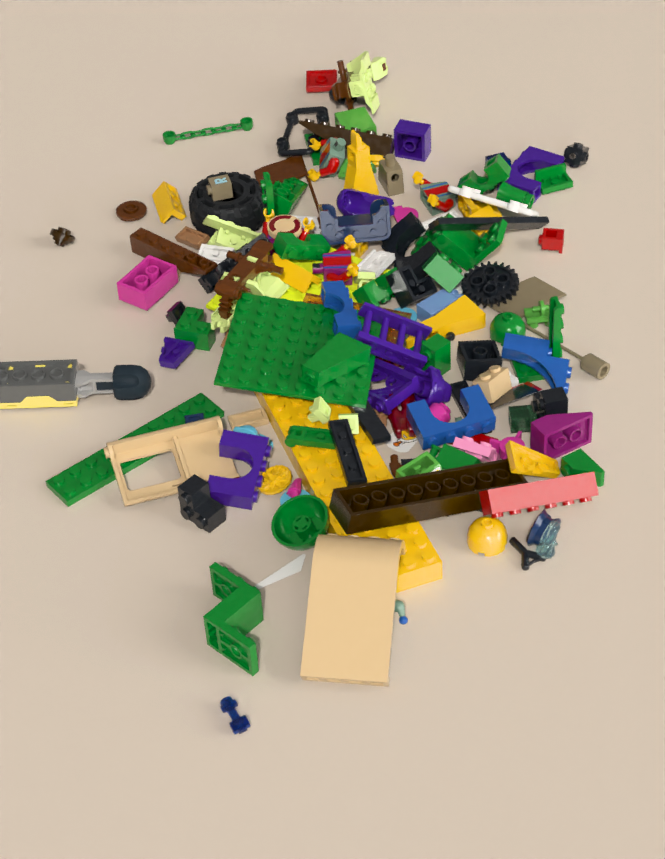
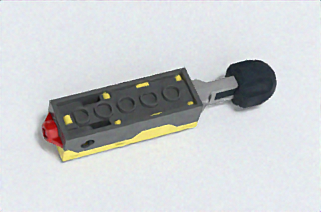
M77 359L0 362V409L71 407L78 405L79 398H85L91 394L114 393V397L117 400H136L143 398L151 388V377L148 371L139 365H116L113 372L89 373L85 370H79Z

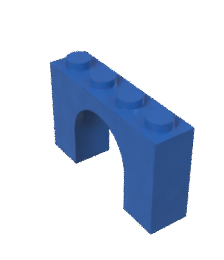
M479 384L460 390V403L467 416L458 422L448 423L435 418L425 399L407 404L406 417L423 450L431 448L432 444L439 446L444 443H452L455 437L462 439L463 436L470 438L474 435L495 430L496 416Z

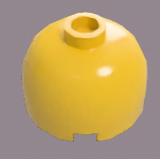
M483 516L472 522L467 533V544L472 552L478 554V552L485 553V556H494L504 551L508 541V534L505 525L499 519Z

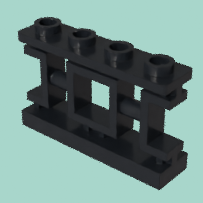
M262 233L248 244L243 245L235 253L241 252L242 255H246L258 240L270 241ZM226 258L208 274L200 277L198 281L208 294L214 290L216 283L221 279L223 273H229L238 263L234 259Z

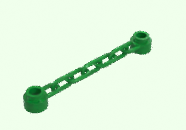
M244 117L237 124L204 128L198 131H187L181 134H175L174 131H165L163 133V141L167 145H172L175 143V140L209 136L237 129L250 131L253 127V119ZM211 130L212 133H206L205 131ZM190 133L191 136L185 137L184 134Z

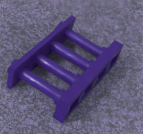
M364 302L357 315L364 317L362 331H358L354 339L371 346L370 354L404 367L417 366L422 369L427 363L428 356L420 354L422 340L425 341L432 328ZM371 321L381 324L379 338L369 334ZM388 327L398 330L396 344L386 341ZM405 333L415 337L413 351L403 347Z

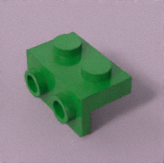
M565 163L535 170L534 180L541 182L542 195L573 187V181L566 173Z

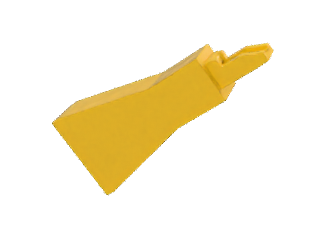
M351 130V145L347 146L348 164L343 189L352 188L378 195L379 190L370 164V147L362 141L360 135L355 130Z
M463 295L435 316L420 323L432 328L431 333L425 340H428L436 333L445 338L448 332H453L456 336L485 328L486 313L466 295ZM410 335L405 340L407 349L414 346V336Z

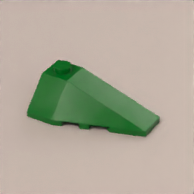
M295 177L284 179L283 182L275 181L272 184L275 216L290 215L308 187V184Z

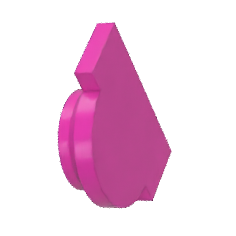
M402 205L394 207L393 217L397 223L410 212L418 218V211L414 208H403Z

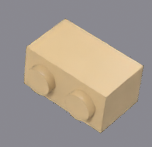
M500 365L489 367L486 372L480 374L478 378L472 381L473 385L479 384L488 403H494L512 389L508 367H500Z

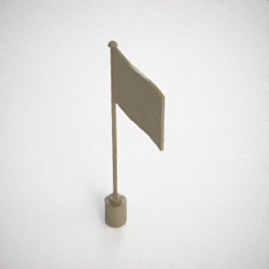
M534 276L519 283V291H516V296L512 295V300L506 299L507 303L500 302V306L493 304L492 309L499 313H516L523 318L525 317L524 308L538 306L539 300H543L544 305H547L551 297L557 296L559 299L567 295ZM525 324V328L548 340V336ZM560 344L564 351L581 360L582 370L597 379L602 380L609 373L610 364L592 353L582 357Z

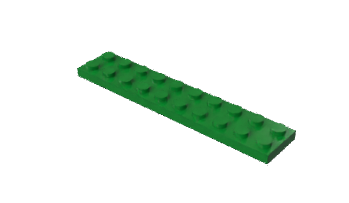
M199 393L120 439L185 424V415L203 413L204 419L215 416L222 418L224 417V411L203 393ZM101 449L48 479L46 486L69 507L116 480L110 458L106 459L104 449ZM159 454L121 463L123 475Z

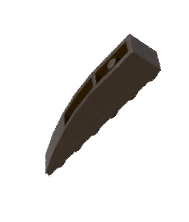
M311 119L299 121V124L323 139H329L330 137L343 138L346 141L345 149H347L348 145H351V130H355L360 135L362 141L370 147V155H382L385 158L387 154H393L394 138L390 134L382 133V136L376 135V132L369 130L364 133L360 132L361 129L351 127V130H348L342 125L336 124L333 127L327 122L317 124Z

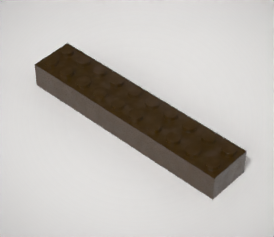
M508 459L336 488L333 489L329 508L345 533L353 534L482 510L479 496L480 491L528 483V481L522 474L511 473Z

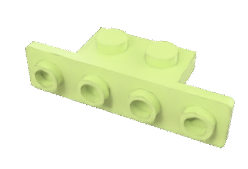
M207 215L203 220L204 225L218 229L214 245L231 247L235 251L262 234L251 231L248 227L235 225L234 222L221 220L215 215Z

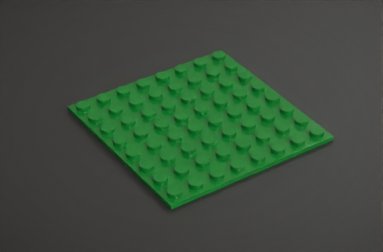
M242 293L236 304L214 385L314 400L321 396L327 403L366 408L376 356L370 354V360L367 364L318 388L301 380L302 367L334 337L332 330L334 314L339 312L326 308L322 304ZM357 315V319L361 321L363 328L364 317ZM371 321L369 334L379 338L381 324Z

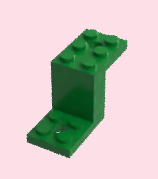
M448 213L445 217H440V218H455V217H453L450 213ZM501 219L498 223L495 222L488 232H483L480 237L471 230L429 231L428 228L423 236L420 235L415 240V247L411 251V255L431 241L441 252L463 269L469 271V268H474V265L480 263L502 244L508 223Z
M214 562L209 566L213 595L222 601L203 616L207 645L254 676L259 672L256 643L252 638L245 635L264 620L261 592L255 586L252 587L246 583L240 576L237 577L231 573L225 566L222 567Z

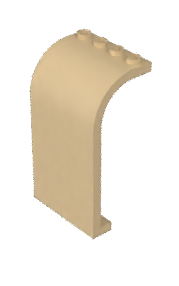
M318 535L313 552L300 672L302 680L389 687V667L400 555H405L406 546L404 540L399 538L384 539L375 536Z

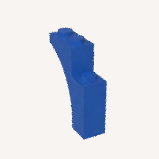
M511 333L505 334L502 358L514 360L533 368L544 377L551 389L563 387L565 393L568 394L569 383H566V378L571 377L572 367H569L570 359L552 357V348H549L550 340Z

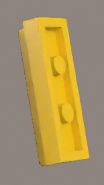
M163 181L152 194L161 223L164 224L171 215L183 220L186 214L177 188Z
M275 252L273 253L272 262L276 266L283 267L284 271L282 275L272 272V276L279 277L283 282L302 293H306L311 282L317 285L320 283L321 278L287 259H281Z

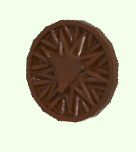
M136 200L123 202L116 208L117 217L124 221L139 220L147 213L146 205Z

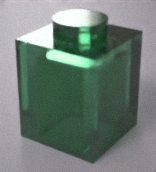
M532 405L509 406L508 422L510 432H531V422L537 419V413L533 412Z

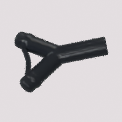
M515 537L509 540V543L521 554V566L524 571L529 570V566L533 563L546 561L547 556L545 554L527 550Z

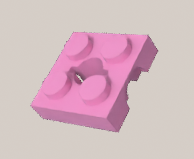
M463 436L462 439L455 437L454 448L470 454L482 462L500 460V454L496 452L497 449L493 448L491 444L482 441L478 444L474 442V439Z

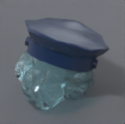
M545 509L535 520L528 535L527 544L528 546L536 545L537 555H540L541 558L550 559L554 557L555 546L558 545L556 537L561 528V519H552Z

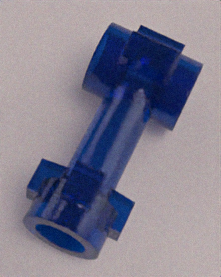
M228 696L220 701L222 712H227L232 720L229 725L234 735L241 734L251 727L245 715L239 716L235 709L238 706L235 699L233 700L232 697Z

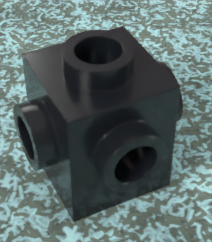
M576 142L567 146L564 151V162L569 163V166L572 167L586 164L589 157V147Z

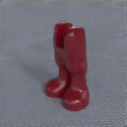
M414 393L400 403L401 411L396 406L391 410L392 413L388 415L392 430L397 439L402 438V431L407 430L409 437H414L415 435L406 417L407 404L415 402Z

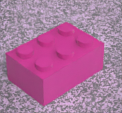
M148 255L117 282L119 300L147 311L179 282L176 265Z

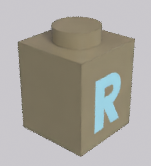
M228 174L208 178L209 185H206L208 196L211 195L213 202L233 198L232 183Z

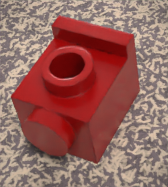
M544 228L543 235H539V245H542V249L557 250L562 254L564 229Z

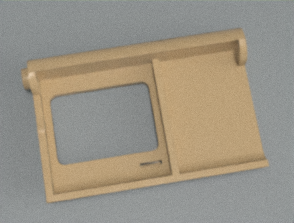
M220 416L106 443L107 447H103L106 459L110 458L124 506L127 507L178 494L177 487L194 474L208 482L209 475L240 478L231 458L219 457V443L223 433ZM165 452L173 453L181 476L179 479L132 491L127 489L120 466L121 463Z

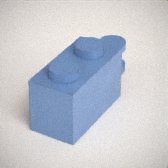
M444 289L434 293L416 304L417 319L424 321L435 316L463 296V294H459L456 289H453L450 293Z

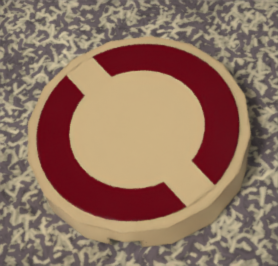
M278 215L271 218L268 222V234L273 239L276 238L278 232L293 233L295 237H299L302 233V223L295 216Z

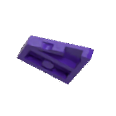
M165 337V344L161 349L162 354L159 357L160 366L176 369L194 350V342Z

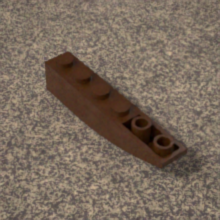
M142 227L130 235L133 253L143 258L150 255L174 264L180 272L206 275L218 266L216 262Z

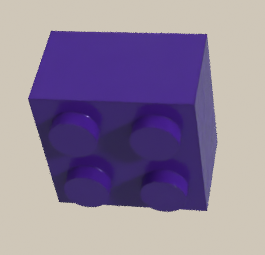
M400 119L394 128L395 157L425 162L431 153V124Z

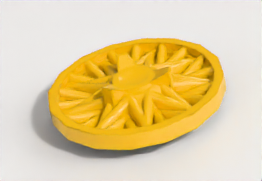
M283 465L269 467L266 472L262 473L264 477L263 484L258 489L265 495H274L282 492L291 483V471Z

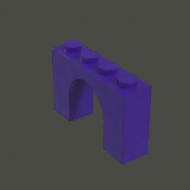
M529 146L521 153L518 159L514 160L510 166V177L505 182L527 191L529 194H533L535 203L541 196V182L524 177L523 175L535 173V170L564 163L565 157ZM500 182V183L497 184L498 190H499V187H500V185L502 184V182Z
M223 430L219 443V457L244 461L252 469L247 475L240 478L209 475L208 483L211 498L225 506L252 510L253 504L258 502V487L261 488L264 477L262 473L267 470L268 461L266 459L271 456L272 446L269 445V437Z

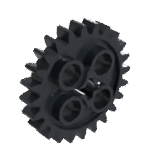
M488 261L487 265L481 262L480 267L474 265V270L469 268V273H464L465 278L462 279L461 283L463 295L476 302L477 306L483 304V308L487 304H490L491 308L493 304L500 306V302L506 304V299L512 300V295L516 296V291H519L518 273H515V269H510V265L504 267L503 262L497 265V261L494 264Z

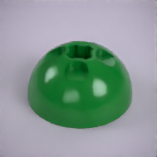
M295 496L284 502L275 512L271 523L272 534L282 546L296 551L311 549L315 547L318 535H326L330 524L328 509L325 503L316 496Z

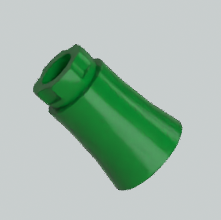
M502 182L496 199L510 203V200L527 204V208L531 209L535 197L527 191L516 188L507 182Z

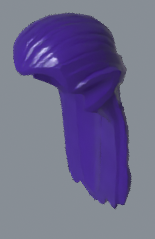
M352 188L340 191L336 199L338 210L343 216L370 214V205L377 199H387L390 216L394 215L395 212L392 206L394 204L393 199Z

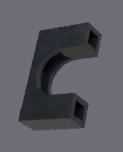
M410 212L391 228V235L388 239L381 241L383 243L381 247L385 252L395 254V260L392 262L395 263L393 265L394 268L400 269L410 264L417 279L420 280L428 275L422 269V266L435 251L439 254L441 252L429 241L417 252L405 257L408 246L426 231L421 221Z

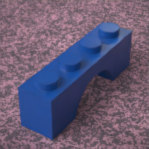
M343 280L322 282L320 297L324 307L339 312L334 314L332 330L334 336L340 332L354 339L358 331L362 330L361 321L357 319V310L353 308V300L349 298L348 287H345Z

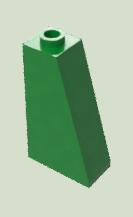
M339 332L303 365L301 380L318 388L369 362L371 346Z

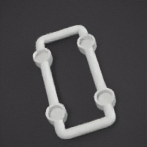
M450 185L448 187L449 192L526 216L539 217V212L528 209L527 204L510 200V203L482 195L480 190L467 186L459 188Z

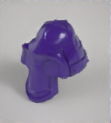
M406 366L404 370L417 375L422 389L419 393L415 394V402L425 399L429 407L434 402L445 404L450 401L452 387L443 379L439 369L433 366H429L426 370H422L417 366Z

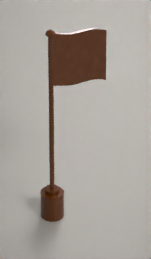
M302 155L291 156L254 171L255 178L259 184L260 180L263 179V172H269L272 184L275 181L283 182L287 178L295 177L300 179L306 176L319 214L318 201L311 180L308 178L309 175ZM318 217L319 229H321L320 218Z

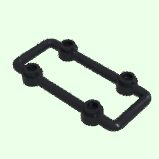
M324 106L296 108L292 112L287 113V126L284 135L278 138L276 142L278 155L286 157L312 154L314 150L309 147V145H313L310 139L315 138L320 142L319 136L316 134L308 137L307 149L288 150L290 148L288 139L293 126L299 123L298 114L317 113V124H320V122L329 121L328 109Z

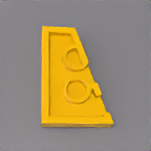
M511 440L505 445L511 473L546 478H557L560 475L556 459Z

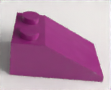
M590 411L552 414L532 421L530 449L556 459L591 443L593 413Z

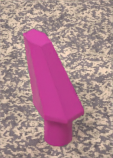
M297 478L293 481L286 493L288 496L293 498L300 495L302 479Z

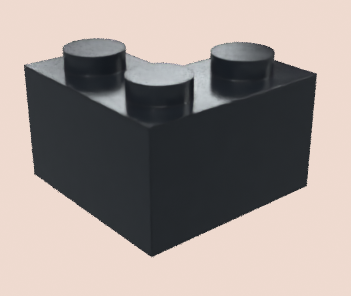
M410 264L386 276L401 309L424 300L438 291L430 275L418 280Z
M563 387L534 393V401H531L532 411L536 412L537 419L546 415L568 413V397Z
M194 474L177 487L181 508L180 513L184 519L190 520L198 528L208 533H211L226 521L225 506L210 497L208 482Z

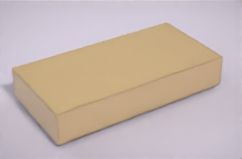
M264 407L227 416L232 431L236 426L251 425L255 428L269 424Z

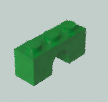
M497 154L485 163L484 171L488 176H478L472 170L460 178L457 187L467 186L480 190V194H483L487 190H492L498 183L505 182L510 177L511 167L500 154Z
M278 232L273 243V249L281 259L323 261V254L329 253L331 248L322 234H307L305 241H302L295 237L293 233Z
M396 267L376 278L375 281L372 280L352 292L360 307H362L364 302L378 307L380 305L379 301L383 304L391 299L389 295L395 297L386 276L396 271Z

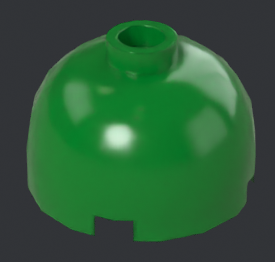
M503 312L496 315L490 324L491 340H495V342L497 341L503 346L506 333L526 336L525 322L519 315L512 312Z

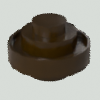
M62 227L51 229L50 235L53 236L52 239L55 240V244L64 247L65 244L68 245L74 242L75 237L70 235V230Z

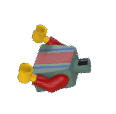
M330 137L329 139L321 140V142H318L315 138L310 139L313 145H309V147L314 151L320 149L319 172H316L314 169L308 171V178L315 182L319 179V176L324 177L328 175L335 177L345 159L346 141L343 138Z
M415 171L412 178L415 184L420 183V199L432 216L447 212L455 207V198H458V195L448 191L449 184L447 182L431 183L426 179H422L424 175L421 172Z

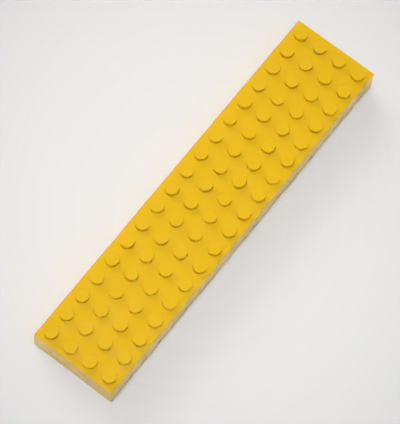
M253 391L261 407H264L269 422L298 477L302 479L301 482L305 490L325 503L330 516L329 534H337L339 536L356 535L359 537L375 536L384 539L399 538L404 540L406 550L405 555H400L396 593L442 579V561L419 521L353 534L345 533L329 508L333 489L347 487L336 450L301 445L288 447L285 444L289 427L292 425L329 429L328 422L322 424L320 421L311 422L308 419V415L311 414L309 407L313 405L314 400ZM327 403L331 408L329 421L339 420V414L352 413L346 405ZM359 425V434L352 435L363 465L367 483L393 479L375 445H372Z

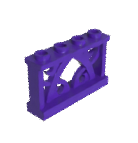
M375 357L371 382L386 380V387L369 390L367 400L372 408L378 412L390 415L392 413L391 410L411 394H417L422 389L417 375Z

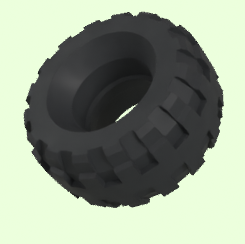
M219 172V174H212L207 176L206 179L200 180L197 186L193 187L189 196V211L193 226H195L197 231L208 234L211 238L218 229L204 225L203 220L207 215H215L221 220L234 222L235 225L241 227H248L254 232L258 231L264 222L263 208L266 207L262 202L263 193L261 185L251 176L240 174L239 172ZM228 174L232 183L233 198L213 202L211 195L208 196L206 185H209L208 178Z

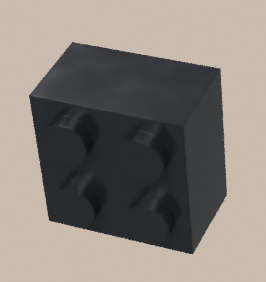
M495 340L458 341L456 360L463 380L474 381L493 365H500L502 367V357Z

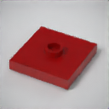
M336 69L306 71V92L330 91L332 85L337 82Z

